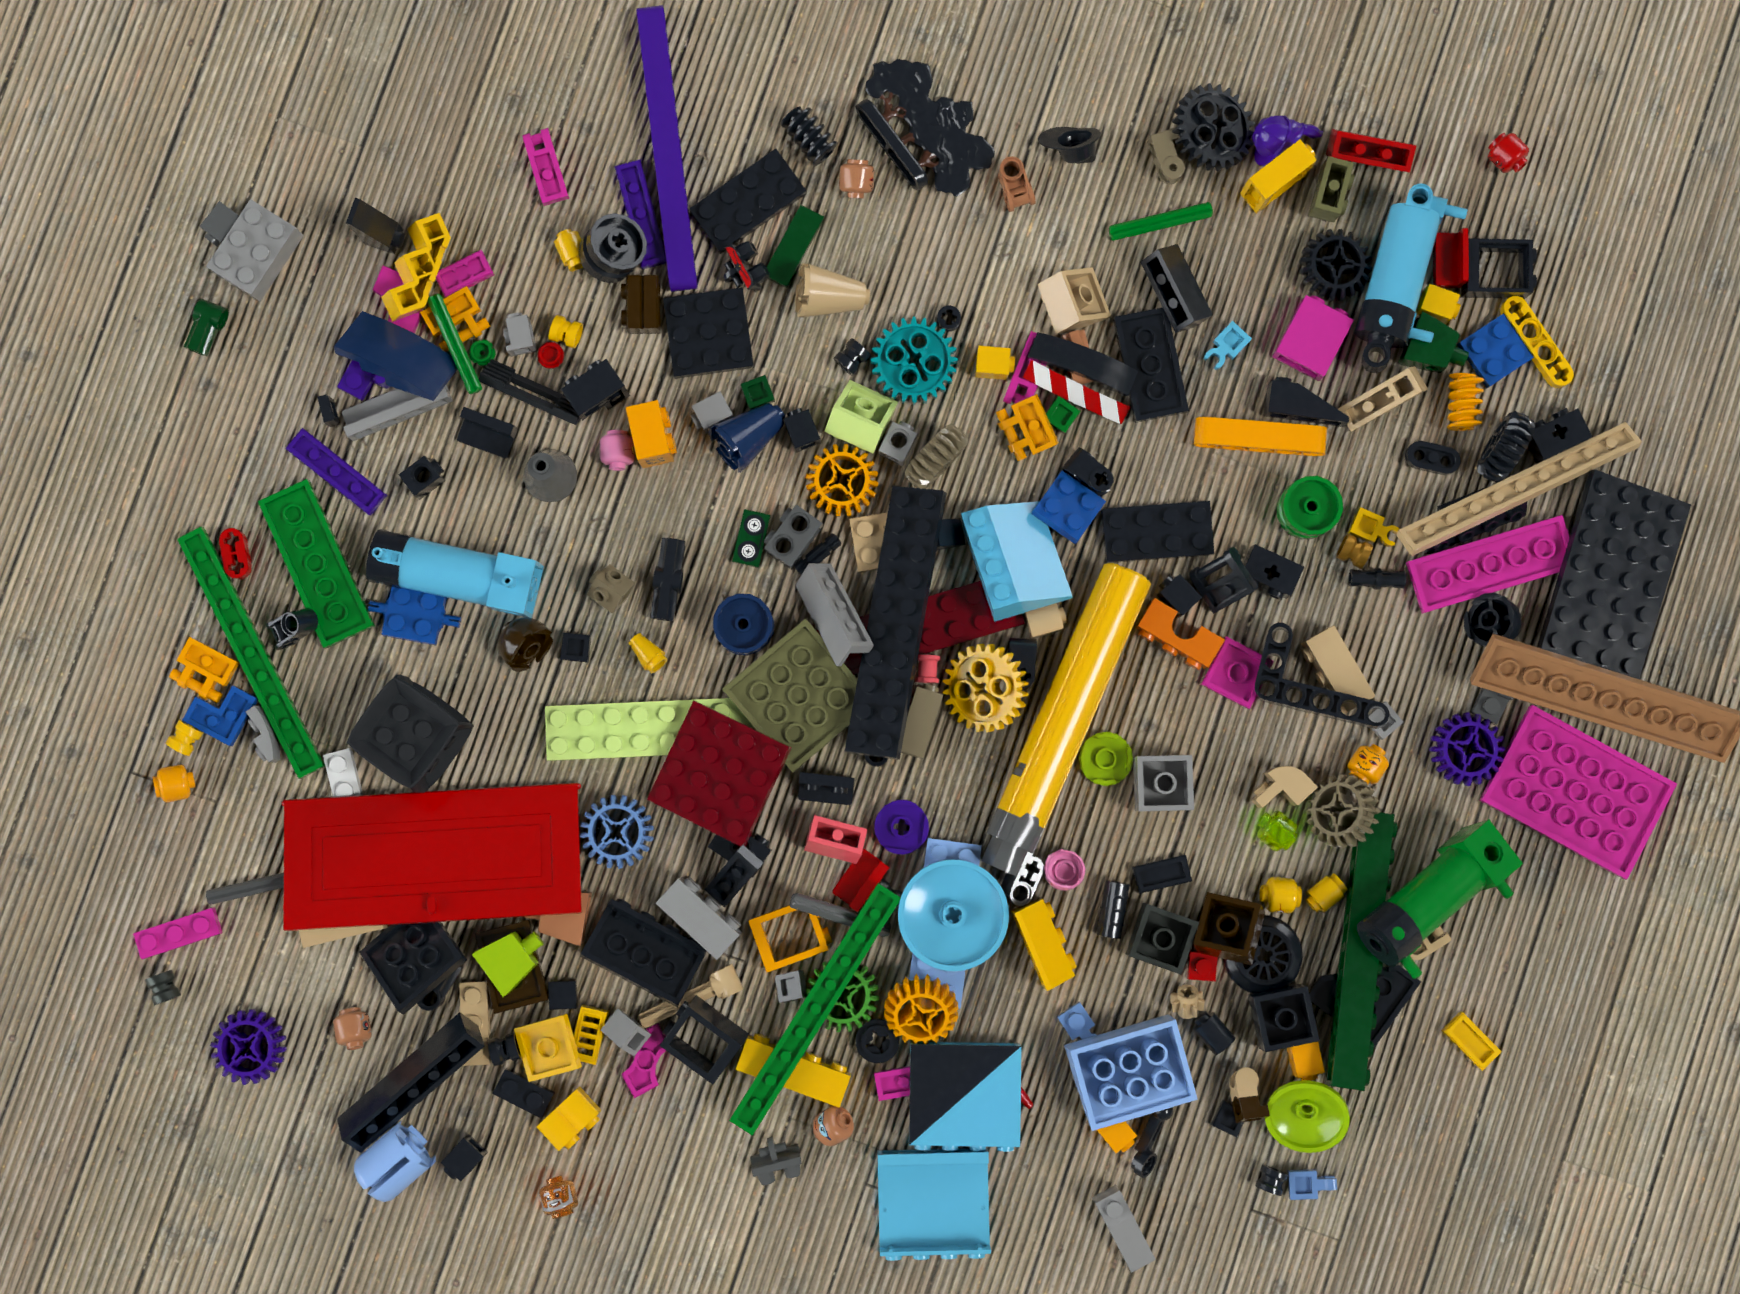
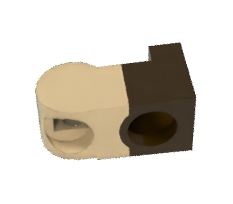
M1248 1067L1234 1072L1229 1079L1236 1123L1259 1121L1270 1116L1268 1105L1260 1106L1257 1092L1259 1077L1253 1069Z

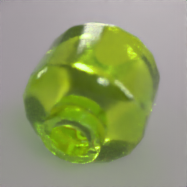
M1275 811L1272 814L1266 812L1256 824L1260 827L1257 832L1258 838L1273 851L1288 850L1299 835L1296 833V823L1281 811Z

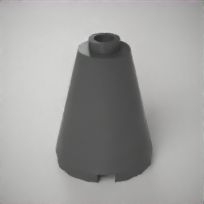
M545 449L535 453L528 460L524 468L523 478L527 490L533 497L543 502H558L568 497L576 487L577 470L572 459L564 452L556 449Z

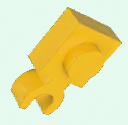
M1360 507L1355 514L1348 533L1372 544L1375 543L1377 538H1380L1383 545L1392 547L1395 545V542L1390 541L1387 538L1388 532L1397 534L1400 528L1394 525L1383 526L1384 517Z

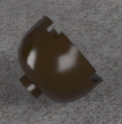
M523 617L510 621L504 625L498 640L499 653L513 671H526L530 669L528 664L535 658L538 663L548 653L553 644V638L550 636L552 632L542 622L533 618Z

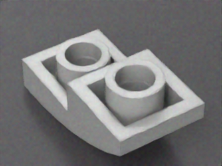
M254 705L246 713L250 717L248 723L257 733L261 732V735L253 740L257 746L255 751L263 761L267 760L268 762L277 763L280 760L277 736L262 706Z

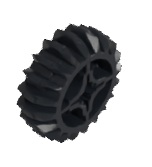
M1328 229L1325 235L1319 232L1316 235V240L1310 239L1307 242L1308 247H1304L1301 252L1305 257H1301L1299 260V264L1305 267L1299 270V274L1307 275L1303 280V284H1312L1309 289L1310 293L1317 289L1320 291L1318 297L1321 299L1325 294H1328L1329 302H1332L1335 296H1337L1339 301H1343L1346 295L1352 298L1355 296V290L1360 292L1364 288L1362 283H1367L1370 279L1367 273L1372 271V267L1367 265V263L1372 260V256L1364 255L1368 250V246H1363L1362 248L1359 246L1362 238H1357L1354 241L1351 239L1353 232H1349L1345 237L1343 236L1342 229H1338L1335 235L1332 229ZM1333 246L1330 256L1316 258L1319 250ZM1344 250L1351 255L1353 260L1348 259L1345 256ZM1334 259L1338 263L1337 265H1340L1337 271L1331 266ZM1318 271H1322L1326 274L1327 281L1320 276ZM1355 273L1352 281L1338 284L1341 274Z
M1513 411L1508 413L1502 422L1499 423L1484 446L1485 448L1478 460L1477 471L1484 478L1498 483L1508 477L1509 473L1513 471L1528 448V444L1534 434L1535 423L1529 416Z

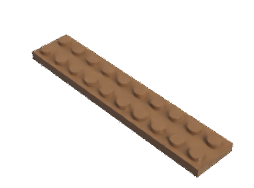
M1492 634L1470 677L1471 685L1722 763L1726 762L1740 738L1739 710L1496 634Z

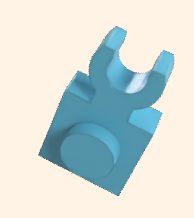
M1232 320L1214 339L1213 343L1218 348L1210 349L1203 359L1206 361L1212 355L1217 356L1219 362L1215 365L1214 369L1218 370L1224 364L1226 355L1233 360L1252 338Z

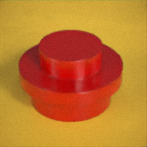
M555 342L544 343L537 353L538 361L547 369L559 367L565 357L564 350Z

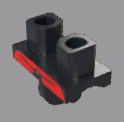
M746 241L738 246L731 243L725 247L732 260L724 264L728 271L723 275L725 283L733 281L737 288L745 284L748 290L753 289L754 292L761 290V283L770 276V273L764 263L761 262L751 268L748 260L758 255L755 245L751 241Z

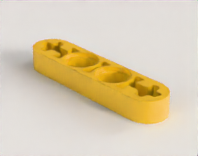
M1519 296L1508 298L1502 303L1500 314L1504 313L1534 357L1531 360L1551 387L1562 388L1568 385L1574 377V372L1566 358L1527 302ZM1517 304L1519 306L1517 313L1511 314L1508 309L1511 308V305L1515 306ZM1524 316L1527 317V319L1517 325L1516 321ZM1526 324L1532 325L1536 330L1535 337L1527 338L1522 332L1523 326ZM1545 346L1550 350L1551 357L1549 360H1543L1538 356L1539 347ZM1557 360V364L1553 365L1549 369L1546 367L1547 365ZM1557 371L1565 373L1562 379H1555L1554 376L1557 374Z

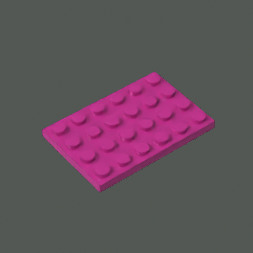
M1529 705L1502 756L1504 761L1497 765L1499 771L1493 773L1479 801L1616 876L1627 880L1677 783L1538 707Z

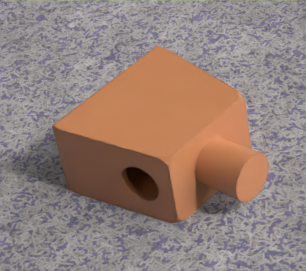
M581 892L582 913L529 916L525 918L540 920L538 932L581 946L585 940L592 892Z

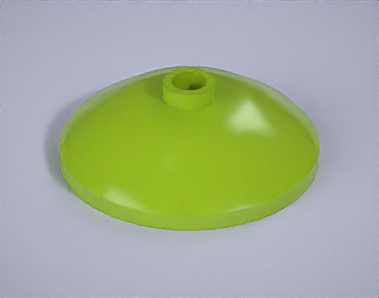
M1300 1080L1287 1083L1274 1091L1266 1104L1268 1105L1270 1116L1265 1118V1122L1270 1134L1280 1144L1294 1151L1316 1153L1330 1149L1344 1138L1349 1128L1350 1115L1345 1100L1336 1090L1320 1082Z

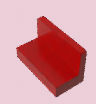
M1462 228L1458 233H1437L1433 246V285L1440 288H1461L1469 279L1468 228Z
M863 849L857 864L852 863L832 890V893L858 912L890 867L866 849Z

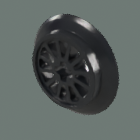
M1265 915L1259 936V945H1257L1252 965L1244 968L1243 963L1224 959V963L1231 979L1247 992L1258 993L1287 987L1296 979L1301 969L1303 960L1302 946L1297 934L1287 923L1276 917ZM1262 932H1269L1267 941L1264 944ZM1273 936H1278L1279 940L1270 946ZM1284 943L1285 950L1275 951L1279 945ZM1261 948L1271 953L1267 956L1268 961L1266 963L1264 960H1258L1257 958L1260 955ZM1287 953L1286 961L1276 958V955ZM1274 961L1284 964L1281 972L1274 965ZM1258 965L1255 975H1250L1249 971ZM1269 966H1271L1273 970L1277 973V975L1272 978L1270 976ZM1264 967L1266 979H1259Z

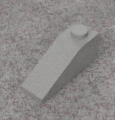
M1117 1185L1092 1197L1131 1273L1156 1260Z

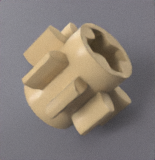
M1186 984L1178 986V993H1171L1170 1003L1172 1004V1012H1177L1181 1018L1191 1019L1197 1017V1010L1204 1011L1205 1000L1203 999L1202 991H1198L1193 985Z

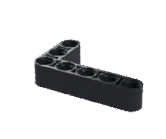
M1278 622L1270 627L1255 682V693L1259 700L1373 729H1379L1386 725L1389 719V710L1381 702L1283 679L1293 642V632L1289 625ZM1284 630L1288 633V639L1283 643L1275 642L1272 637L1274 632ZM1271 656H1277L1281 659L1282 664L1277 669H1270L1266 666L1267 659ZM1265 682H1270L1275 686V691L1272 695L1265 696L1260 693V686ZM1290 689H1298L1302 693V698L1298 702H1290L1286 697L1287 692ZM1324 695L1329 699L1330 703L1328 707L1319 709L1316 708L1313 701L1317 696ZM1345 702H1352L1356 705L1357 711L1354 715L1347 716L1342 713L1341 705ZM1378 708L1382 710L1384 719L1381 722L1371 721L1368 716L1371 709Z

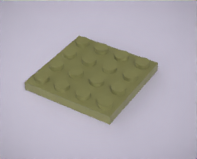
M804 619L722 688V690L757 731L792 747L785 764L793 773L849 726L857 678L844 663L842 666H836L822 637L807 619Z

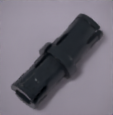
M1374 568V570L1350 569L1348 583L1350 587L1366 586L1373 587L1374 590H1380L1381 587L1404 589L1406 585V572L1382 571L1381 568Z

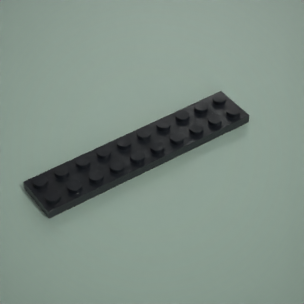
M892 486L866 630L874 646L869 653H862L845 752L900 760L947 495L944 490Z

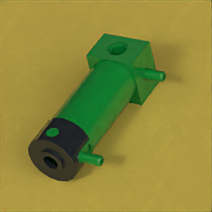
M1490 819L1460 829L1437 849L1440 853L1437 859L1357 924L1359 937L1373 956L1388 966L1395 967L1401 962L1411 977L1416 979L1422 975V971L1410 955L1421 947L1424 939L1480 891L1494 887L1498 889L1505 899L1514 895L1505 879L1523 863Z

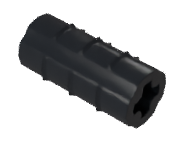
M1105 880L1099 920H1097V935L1121 939L1124 917L1127 912L1126 905L1127 899H1129L1130 884Z

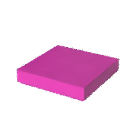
M1225 636V641L1210 664L1200 685L1250 709L1256 698L1255 682L1262 654ZM1268 658L1266 666L1271 669L1274 661Z

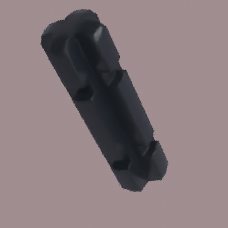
M834 533L830 534L824 543L821 542L807 553L804 560L801 558L795 563L794 567L797 572L802 575L809 563L819 564L831 554V550L835 551L841 546L840 539Z

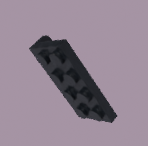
M610 899L580 957L678 1008L707 951L692 937L688 939L679 934L680 930L670 924L661 925L655 921L656 918L653 915L644 911L638 913L631 909L632 906L622 899H617L616 901Z

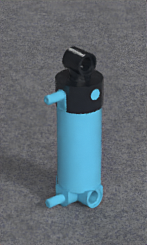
M1426 184L1414 185L1408 192L1406 203L1393 204L1389 210L1365 301L1362 303L1354 332L1355 336L1367 342L1363 350L1361 363L1363 368L1370 373H1379L1386 369L1390 360L1391 348H1405L1408 346L1410 338L1429 343L1433 339V332L1413 328L1417 314L1415 313L1439 224H1441L1443 216L1465 219L1468 210L1448 205V199L1433 196L1432 189ZM1372 352H1378L1383 356V360L1378 363L1373 362L1369 359L1368 355Z

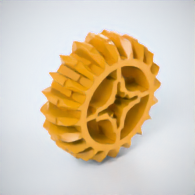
M835 444L833 445V454H830L828 449L824 448V459L819 455L814 456L815 461L819 465L810 463L808 466L811 471L815 472V474H806L807 480L814 481V483L806 485L807 490H816L810 495V499L816 500L820 498L816 504L818 509L827 504L825 513L828 515L831 513L832 508H836V517L841 516V509H846V515L850 517L851 507H854L856 512L860 513L862 511L859 505L860 502L867 507L870 505L866 495L872 498L876 495L869 487H878L877 481L870 480L877 477L878 472L874 470L869 471L874 466L873 461L864 463L868 457L866 452L857 457L858 447H854L852 453H848V444H844L843 452H838V446ZM847 460L853 462L858 467L844 470L836 461ZM829 465L833 477L825 486L820 487L821 473ZM837 472L843 478L850 477V480H847V489L841 483L835 484L834 481H838ZM863 474L865 478L864 487L855 496L851 484L854 480L858 479V476ZM840 491L848 498V501H835L826 496V494Z
M916 974L912 981L905 976L903 984L896 982L894 990H889L888 998L884 1002V1018L887 1020V1026L889 1029H893L895 1037L902 1035L904 1043L909 1039L913 1040L914 1044H917L918 1041L928 1044V1040L931 1039L937 1043L939 1036L946 1038L948 1030L953 1031L955 1022L958 1019V1002L954 991H949L947 983L941 985L938 977L931 981L928 974L924 979H919V976ZM909 1000L911 1001L909 1004L905 1005L904 1009L900 1010L904 1003H906ZM939 1011H942L937 1018L932 1020L934 1016L938 1015Z

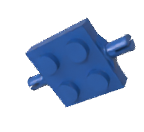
M392 587L390 597L386 603L370 600L369 605L371 606H368L369 612L382 613L384 615L381 635L434 646L437 645L439 632L444 625L460 628L461 624L459 622L462 620L460 616L446 614L445 604L447 597L406 588Z

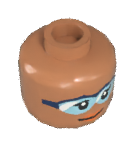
M831 1106L816 1115L813 1121L815 1137L826 1146H835L847 1140L854 1130L852 1116L841 1106L840 1108Z

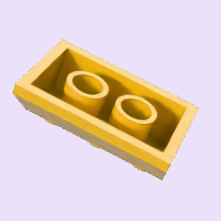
M1039 898L1011 910L1042 987L1048 991L1074 977L1073 969L1077 968L1072 954H1066L1062 944L1066 940L1061 928L1055 929L1051 918L1055 917V913L1050 902L1044 903V900Z

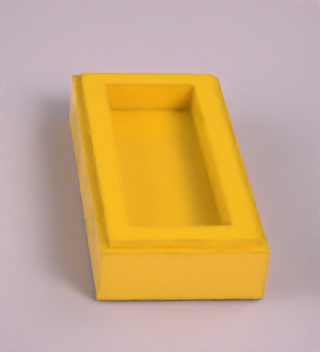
M1462 1011L1441 1030L1481 1071L1502 1052Z

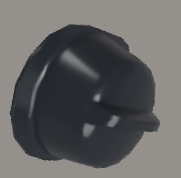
M1055 127L1042 132L1038 137V141L1044 147L1058 149L1063 160L1067 163H1092L1096 159V141L1100 138L1101 132L1096 128Z

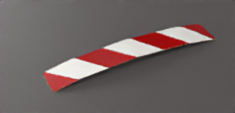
M1033 360L1030 361L1023 375L1024 379L1119 424L1123 423L1130 409V406L1081 385Z

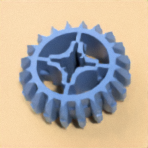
M611 795V804H608L606 798H601L602 808L593 803L591 808L596 813L593 815L590 812H585L584 816L590 819V823L581 822L580 826L588 828V833H580V838L589 837L590 842H586L582 846L584 849L593 847V850L588 854L590 858L594 857L597 853L600 855L597 859V864H602L606 858L608 859L607 868H612L614 860H617V867L621 869L624 866V859H626L629 866L634 865L633 855L638 860H642L643 856L639 850L642 849L646 852L650 850V847L643 843L645 840L653 841L654 837L647 836L646 831L654 830V826H645V822L651 820L652 817L651 815L644 817L640 815L646 810L645 806H641L637 810L634 809L638 802L636 799H633L629 805H626L627 796L623 795L620 803H618L616 795ZM612 809H622L629 812L630 815L617 822L609 817L606 812ZM600 819L606 828V833L598 843L596 825ZM636 821L639 828V836L634 845L628 835V830L633 822ZM626 824L621 830L622 839H619L618 836L615 839L610 838L614 832L611 825L619 827V825ZM613 842H619L622 846H625L628 852L616 855L604 849Z

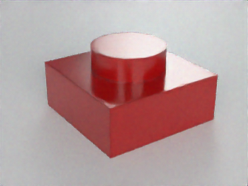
M1189 951L1187 979L1216 982L1217 957Z

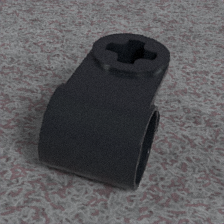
M1080 447L1075 450L1061 468L1062 471L1098 496L1107 494L1114 482L1112 472ZM1104 477L1106 479L1105 483L1097 486L1095 484L1097 479Z
M304 608L284 613L282 616L268 622L266 627L271 629L276 640V650L288 648L315 631L318 626V617L311 608Z
M1009 638L1008 653L1014 654L1011 662L1020 661L1021 664L1017 670L1026 671L1024 676L1029 677V679L1025 680L1029 684L1022 687L1023 691L1028 689L1035 680L1037 639Z

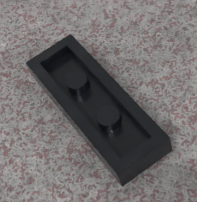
M742 845L704 890L725 908L762 866L763 862L752 851Z

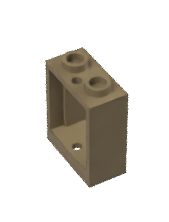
M923 684L922 688H916L907 716L901 753L919 759L924 758L943 698V694L938 693L939 688L928 684Z

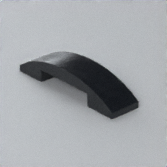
M1037 332L1028 358L1052 368L1056 366L1102 384L1106 389L1127 397L1138 373L1134 368L1103 353Z

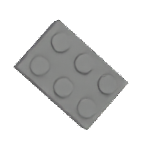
M250 199L206 267L217 276L261 302L304 235L295 226Z
M684 877L678 878L656 904L717 960L742 933L739 929L741 924L731 914L726 917L719 911L721 905L709 895L705 898L699 892L701 889L700 885L691 877L686 879Z

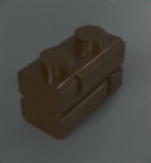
M627 275L626 284H621V298L626 300V310H621L622 326H626L628 334L661 333L659 276Z

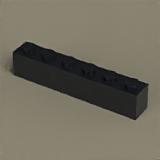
M459 1012L337 1118L341 1140L362 1153L485 1047L479 1026Z

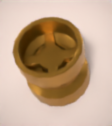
M1348 533L1339 546L1336 558L1342 561L1350 558L1353 566L1362 569L1371 554L1373 544L1366 541L1357 543L1356 537Z

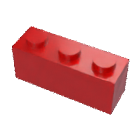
M1332 129L1326 156L1410 173L1417 145Z

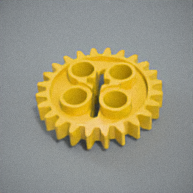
M977 644L976 648L974 646L966 647L967 653L965 651L958 652L959 659H951L950 662L954 668L945 670L951 676L950 679L943 680V683L949 685V689L944 690L943 694L950 695V699L945 704H953L954 708L950 714H960L957 720L958 723L967 720V729L974 726L976 732L984 731V729L986 732H993L995 728L997 730L1004 729V724L1010 725L1013 723L1012 717H1020L1021 714L1016 708L1026 706L1020 700L1021 697L1028 696L1027 692L1022 691V687L1029 683L1021 681L1020 678L1026 674V671L1017 670L1021 662H1011L1014 654L1007 653L1004 655V647H998L996 650L995 644H987L986 647L984 644ZM982 662L986 666L985 675H983L980 671V665ZM1001 680H1004L1006 683L1005 692H1002L1000 689ZM966 684H968L971 688V693L969 696L965 692ZM986 701H988L991 706L990 713H987L984 708V704Z

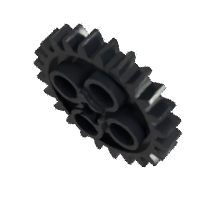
M1208 83L1205 87L1199 85L1194 90H1190L1179 100V106L1174 109L1177 116L1172 119V122L1178 125V127L1172 130V133L1180 135V138L1175 143H1183L1184 145L1180 152L1185 153L1188 151L1190 153L1188 157L1189 162L1196 158L1197 167L1206 163L1207 171L1215 167L1218 172L1223 168L1228 170L1232 166L1237 165L1243 160L1242 158L1249 154L1247 149L1254 144L1249 140L1254 133L1249 128L1255 125V122L1248 121L1247 119L1252 112H1245L1243 110L1247 104L1246 102L1240 104L1237 102L1239 94L1233 97L1230 96L1231 88H1227L1222 92L1221 84L1213 88L1211 83Z

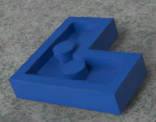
M232 685L220 708L199 697H195L182 721L228 746H233L249 718L246 711L256 705L258 698Z

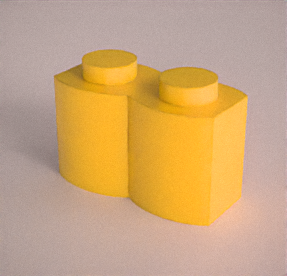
M579 1086L536 1127L558 1151L563 1147L569 1150L580 1139L577 1134L584 1127L589 1131L600 1120L597 1115L602 1110Z

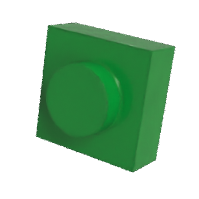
M1058 396L1046 415L1053 427L1066 434L1081 411Z

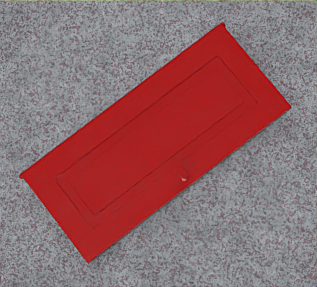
M567 783L283 800L281 802V805L284 806L283 930L298 931L582 913L578 790L581 788V784Z

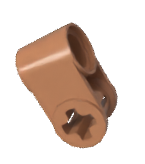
M1014 156L1005 158L1001 162L998 179L1008 211L1013 212L1014 208L1022 205L1036 204L1035 195L1028 181L1022 161ZM1012 166L1017 170L1018 174L1014 177L1007 176L1004 168Z

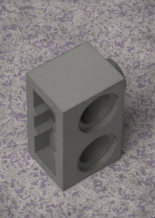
M797 504L793 509L787 508L780 518V521L783 523L777 531L772 529L764 540V543L767 544L764 548L765 551L791 570L823 528L822 522ZM798 518H802L807 522L806 529L800 532L792 528L793 521ZM781 540L789 541L791 543L790 551L787 553L778 552L776 550L777 543Z

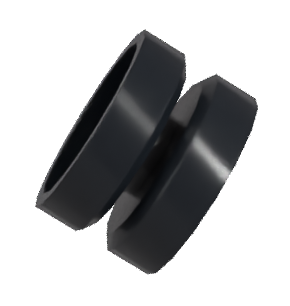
M608 214L598 219L582 238L579 244V258L584 269L595 279L606 283L620 282L627 275H630L642 262L646 254L647 241L643 230L634 220L621 214Z

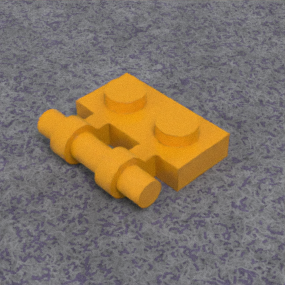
M467 286L443 299L454 325L456 326L466 321L469 326L458 332L462 343L473 336L475 338L483 334L482 331L491 327L486 318L478 322L474 320L473 316L482 310ZM428 307L420 313L433 336L441 335V330L431 308ZM445 340L439 343L442 350L445 352L449 351Z
M1037 394L1011 405L1015 415L1010 418L1005 408L995 412L999 419L997 424L1000 430L1004 431L1009 445H1007L1009 451L1014 453L1017 462L1027 458L1023 447L1029 445L1034 455L1059 443ZM1018 423L1025 437L1020 440L1013 425Z
M189 637L176 660L185 665L183 672L174 668L169 678L176 681L177 685L183 689L189 688L199 693L198 696L204 700L210 699L218 703L223 694L215 690L216 683L228 686L240 663L195 638ZM195 671L207 677L204 684L193 678Z

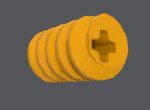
M1470 373L1450 374L1449 377L1453 381L1449 383V388L1454 391L1448 394V398L1454 402L1448 404V409L1453 412L1447 415V419L1454 423L1449 424L1447 429L1451 431H1471L1475 426L1483 424L1482 421L1475 419V416L1483 414V411L1476 409L1475 405L1483 403V400L1476 398V395L1483 393L1484 389L1476 387V384L1484 382V378Z

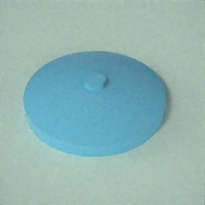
M942 860L924 867L908 882L899 901L898 923L906 945L922 962L940 970L963 971L982 964L1000 947L1008 929L1009 909L1006 896L1000 884L985 869L964 860Z

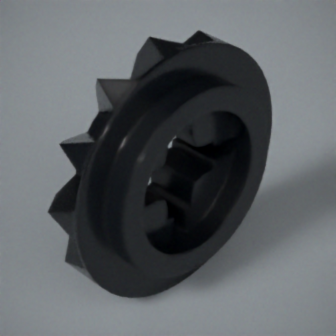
M882 1019L869 1020L857 1032L856 1048L866 1061L877 1064L884 1063L893 1058L897 1053L899 1036L895 1037L893 1029H889L887 1026V1021ZM872 1030H875L879 1037L889 1036L882 1042L883 1052L876 1045L866 1046L873 1040Z

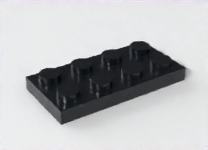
M775 148L689 208V211L718 252L722 254L726 251L725 247L742 240L805 196L807 190Z
M1163 307L1114 317L1113 321L1122 363L1138 371L1129 393L1135 423L1188 413L1189 408L1171 323Z
M1210 501L1105 508L1101 510L1106 563L1210 556L1215 554Z

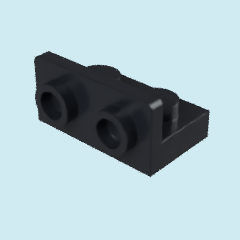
M800 772L798 799L851 805L855 778Z

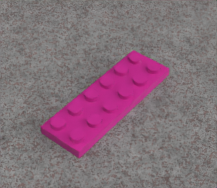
M1563 515L1406 562L1421 613L1430 612L1479 597L1485 593H1493L1559 573L1570 538Z

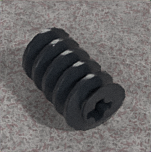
M801 106L791 110L782 119L781 126L787 128L789 136H794L793 141L795 144H801V152H807L806 157L809 161H814V167L825 161L833 153L838 142L828 143L827 141L831 137V133L821 134L825 128L824 124L815 126L814 124L817 122L818 117H808L812 109L808 107L802 110Z

